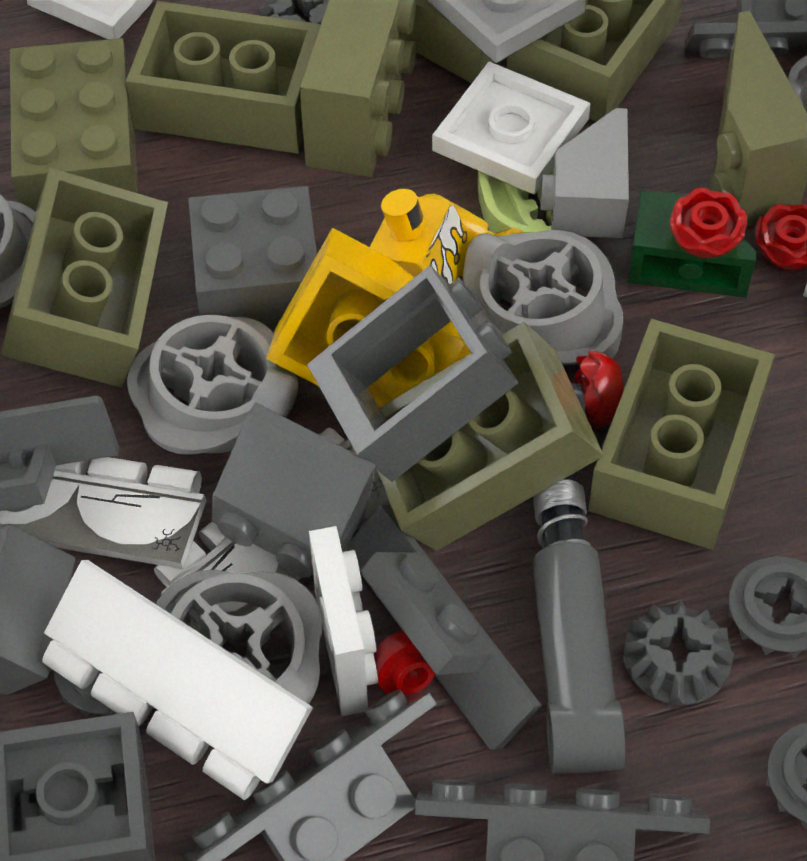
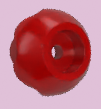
M697 188L687 196L679 198L673 207L670 219V229L677 244L687 253L700 258H717L728 254L742 242L747 227V214L743 208H740L737 199L733 195L726 192L711 191L706 188Z
M777 204L771 207L766 215L759 217L755 228V241L761 255L770 264L785 270H802L807 268L806 204Z
M590 350L588 355L576 357V364L580 366V369L576 372L574 383L582 384L585 415L592 430H597L612 423L623 394V382L619 363L606 354Z

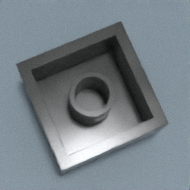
M308 186L189 197L195 286L200 316L246 317L264 324L270 330L275 329L317 256Z

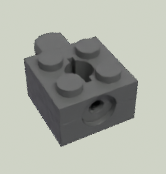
M134 712L0 732V861H155L145 747Z

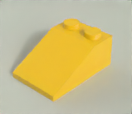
M332 228L275 328L266 359L319 386L307 364L415 277L387 256ZM450 321L371 384L368 389L380 408L471 354V351Z

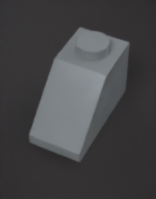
M615 108L556 150L554 174H543L541 183L540 206L541 210L552 211L551 230L568 231L585 237L623 238L629 203L627 109Z

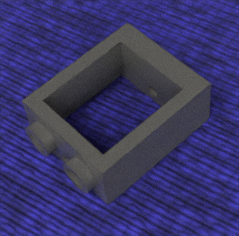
M431 265L307 364L357 455L376 464L375 469L391 482L519 383L504 361L512 353L508 344L488 321L480 325L475 315L483 310V307L475 295L460 278L449 284ZM451 321L472 354L387 421L368 387Z

